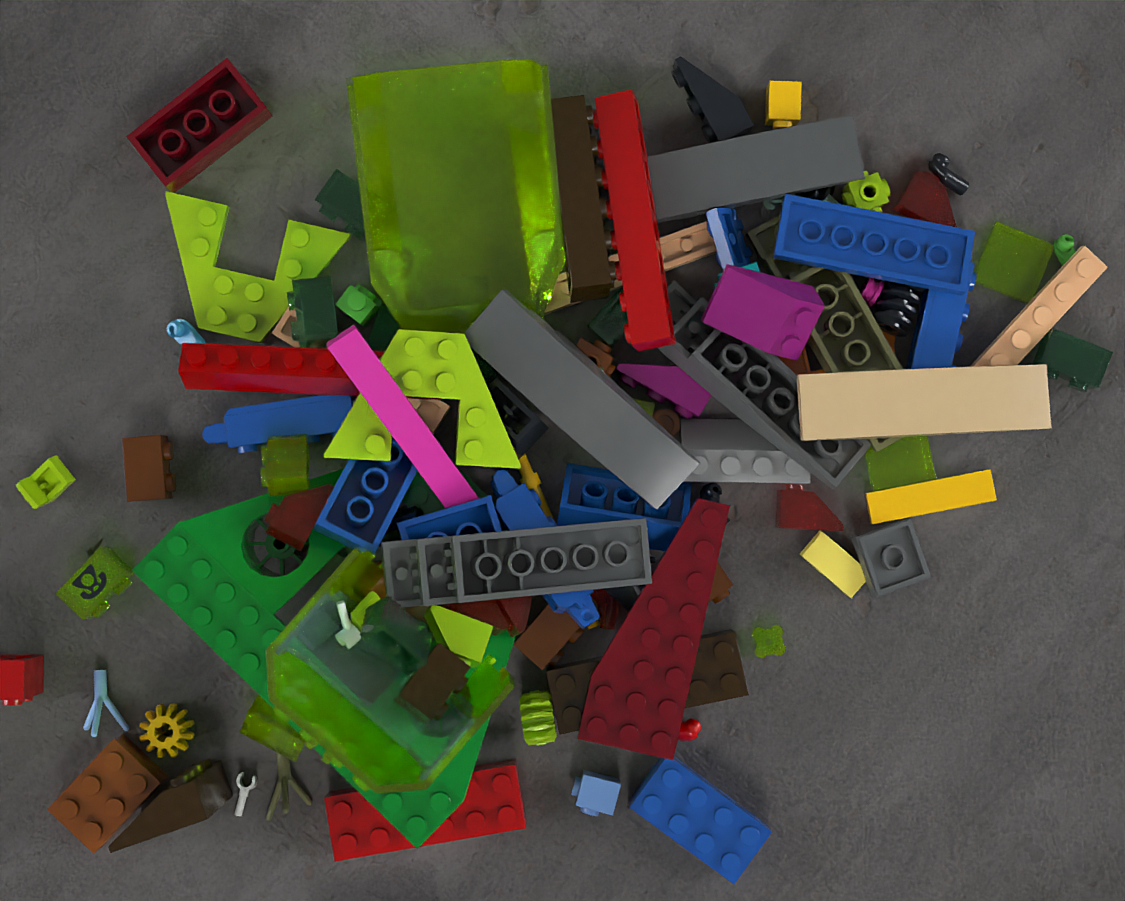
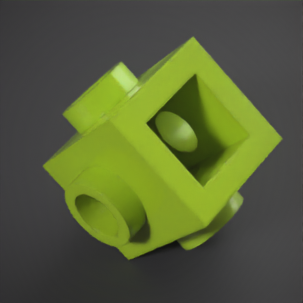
M864 171L865 179L849 182L842 189V201L846 206L883 213L881 208L889 203L890 189L888 183L884 178H880L878 172L869 175L867 171ZM868 187L871 198L864 195V188Z

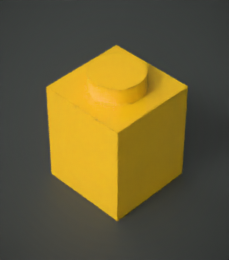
M769 81L766 87L765 125L773 126L774 130L797 126L801 119L802 82Z

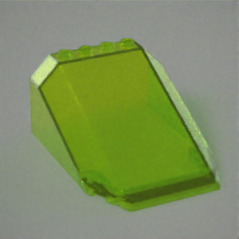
M502 59L383 71L345 78L371 284L403 330L464 334L502 289H507L529 311L534 310L543 319L546 306L553 295L555 283L565 264L548 64L539 59Z

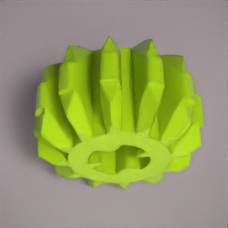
M536 690L522 694L519 704L525 742L528 745L537 746L554 742L557 734L550 693L548 691Z

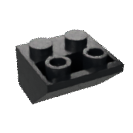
M496 377L488 386V390L519 460L549 427ZM498 467L500 470L504 469L505 471H508L510 469Z

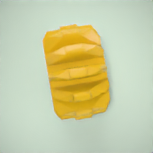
M161 703L156 706V712L152 710L147 711L145 715L148 721H143L139 725L141 729L147 731V733L140 736V740L146 741L149 739L151 742L147 746L146 751L151 752L157 747V756L162 758L166 752L171 757H175L178 755V749L183 751L188 749L189 745L186 740L193 739L195 736L192 731L186 730V728L194 725V720L185 722L183 719L188 711L183 709L177 714V704L175 703L170 704L168 709ZM166 724L171 726L168 730H173V734L168 737L164 735L166 731L162 732L161 727Z

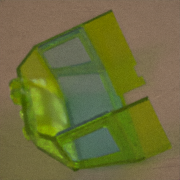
M364 546L353 549L266 649L269 701L274 704L272 710L278 717L285 722H289L291 719L301 728L298 732L307 741L305 743L306 747L311 750L320 744L327 750L321 760L327 765L331 762L340 769L344 765L354 774L352 780L364 791L367 792L369 789H372L375 793L426 790L514 689V677L504 667L498 671L493 666L496 659L489 653L468 677L469 680L457 695L453 692L445 701L449 704V707L438 721L432 719L425 725L393 701L429 652L391 619L373 639L369 640L361 634V639L350 649L346 645H340L335 635L343 629L336 603L341 600L345 602L348 616L351 620V612L384 576L383 561L379 566L371 561L375 557L372 552Z

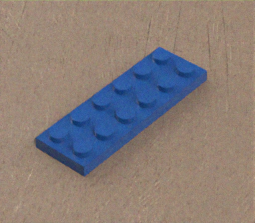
M785 194L773 258L963 295L967 287L975 231Z

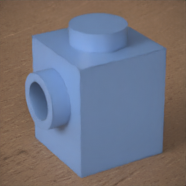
M583 769L581 778L575 776L571 795L576 796L575 806L581 807L580 811L582 813L592 816H598L599 812L613 815L621 782L618 778Z

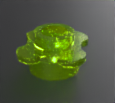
M773 625L767 629L756 627L752 631V637L756 640L754 653L757 657L765 658L767 655L774 654L781 656L785 653L786 647L783 645L781 637L783 634L781 626ZM768 638L772 640L771 644L766 643Z

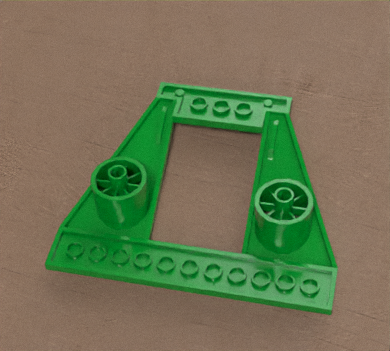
M456 465L479 499L487 497L488 495ZM343 469L178 522L132 571L418 849L465 799L528 596L470 602L460 612L462 615L493 626L482 662L475 668L470 667L465 674L469 679L467 685L471 689L472 697H458V694L456 695L452 692L448 697L449 707L441 717V729L434 728L428 724L424 725L393 700L431 649L437 645L435 639L369 706L276 615L293 596L345 547V545L314 530L315 523ZM417 470L402 502L409 508L413 506L421 508L424 515L446 509ZM279 512V528L272 530L263 520L272 513ZM285 513H290L301 520L292 530L285 528ZM259 525L268 532L265 542H254L255 531ZM302 525L308 531L309 541H299L296 532ZM279 537H283L286 540V546L283 549L279 548ZM309 544L307 556L303 560L295 551L299 545ZM254 545H265L269 553L261 562L255 554ZM292 556L301 565L291 573L285 574V558ZM271 557L280 559V573L272 572L264 566ZM458 702H474L472 713L468 719L456 709ZM454 713L463 722L457 727L446 729L445 716Z

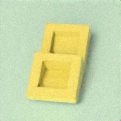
M821 530L818 531L800 553L807 562L850 598L866 582L860 563Z

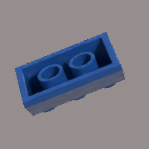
M491 495L397 523L401 540L502 531Z

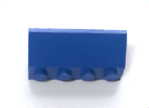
M567 463L557 526L646 518L649 549L666 551L689 512L692 483L682 482L662 505L655 509L610 470Z

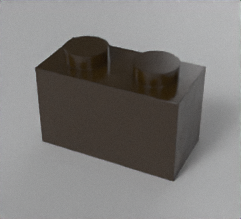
M438 643L431 649L393 701L424 725L432 719L438 721L449 707V704L445 701L453 692L457 695L469 679L465 674L470 669V666L441 643Z

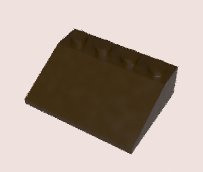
M210 758L192 764V767L185 769V772L178 774V777L171 779V785L162 791L108 846L110 853L210 818L233 797L222 761L219 760L212 763Z

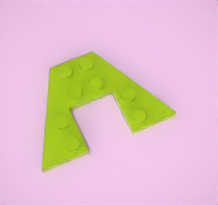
M168 191L165 192L197 326L199 329L262 343L280 321L287 308H291L297 299L308 290L320 272L331 263L332 258L352 236L349 233L288 220L274 281L217 268L216 262L230 207L220 203Z
M398 329L386 351L381 356L380 361L405 396L459 400L455 465L521 469V464L465 334ZM359 393L352 408L325 450L324 458L390 461L392 435L361 393Z

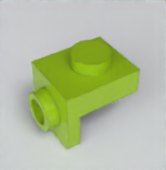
M55 455L48 458L31 476L20 480L16 487L32 508L37 509L53 502L76 479L58 456Z

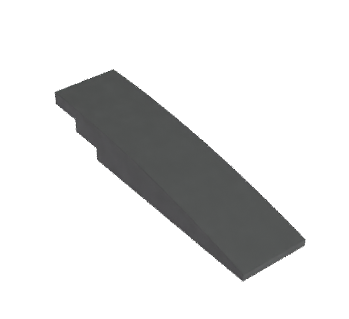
M853 115L751 134L647 157L657 223L705 215L707 211L715 208L732 209L781 198L785 194L795 195L865 179ZM602 186L605 201L610 200L608 189H604ZM608 218L609 228L613 231V219Z
M674 280L667 288L676 344L658 347V349L761 436L830 488H836L872 444L866 439L801 441L797 375L776 355L762 351L703 323L701 318L708 302L703 297L696 301Z
M507 289L500 291L464 333L469 345L579 445L655 509H658L700 464L687 449L560 330L556 332L534 310L529 311Z
M646 518L381 542L387 609L652 584Z

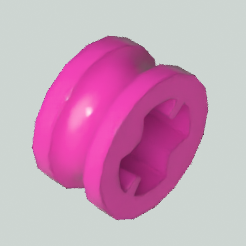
M868 277L860 290L868 307L873 306L885 284L882 281L875 282L874 278Z

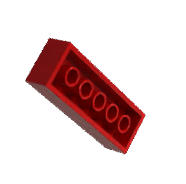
M516 759L476 765L464 801L420 847L526 829L527 819ZM354 787L332 790L324 797L335 862L416 848Z

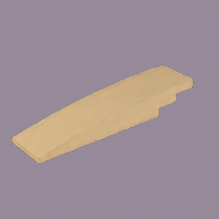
M1047 365L903 369L799 374L796 376L801 441L877 439L1051 429Z

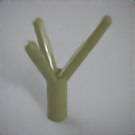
M288 749L275 751L279 779L265 817L267 821L272 819L281 791L283 813L289 812L288 783L307 805L312 804L310 797L291 775Z

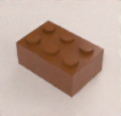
M123 733L113 738L47 810L94 854L106 845L169 776Z

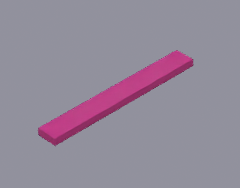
M352 325L328 341L326 346L444 507L450 508L479 499L356 326Z

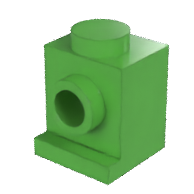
M350 284L335 305L365 328L383 305V302L362 285L357 284L356 287H353Z

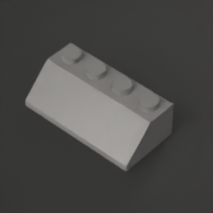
M680 419V444L700 462L683 482L810 483L809 471L779 450L743 420Z

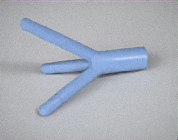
M94 670V701L83 729L89 730L92 724L91 736H97L102 704L104 702L123 730L128 731L130 729L129 725L107 695V670Z

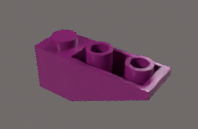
M619 364L615 370L616 373L620 374L618 380L632 388H635L638 384L648 390L646 396L660 404L664 400L675 405L674 412L689 420L691 416L698 418L711 397L709 392L679 367Z

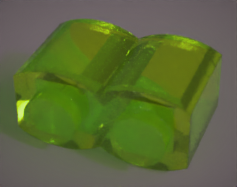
M307 433L268 436L267 446L261 447L262 463L266 465V467H261L262 487L268 486L269 496L309 493L310 460Z

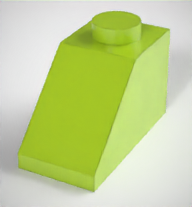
M430 605L426 609L424 617L437 644L441 643L471 668L477 667L482 662L493 626L444 607Z

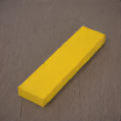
M991 469L864 493L870 524L997 500Z

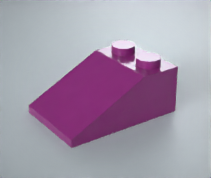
M727 264L701 320L703 323L769 354L798 360L825 305L814 286Z

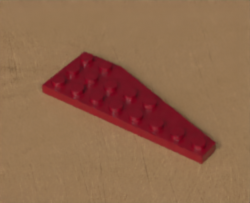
M697 498L652 573V584L644 585L601 660L591 673L577 739L673 760L730 505Z

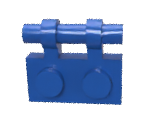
M715 208L707 211V230L715 242L718 265L724 271L727 264L737 267L751 264V249L746 247L742 230H744L743 222L738 220L736 210L731 208Z

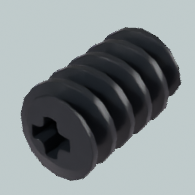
M885 280V289L881 291L879 296L881 300L875 305L877 312L872 315L883 332L893 336L905 337L908 333L902 330L901 326L911 327L912 324L905 315L916 314V310L909 306V304H920L921 299L914 292L922 293L925 291V288Z

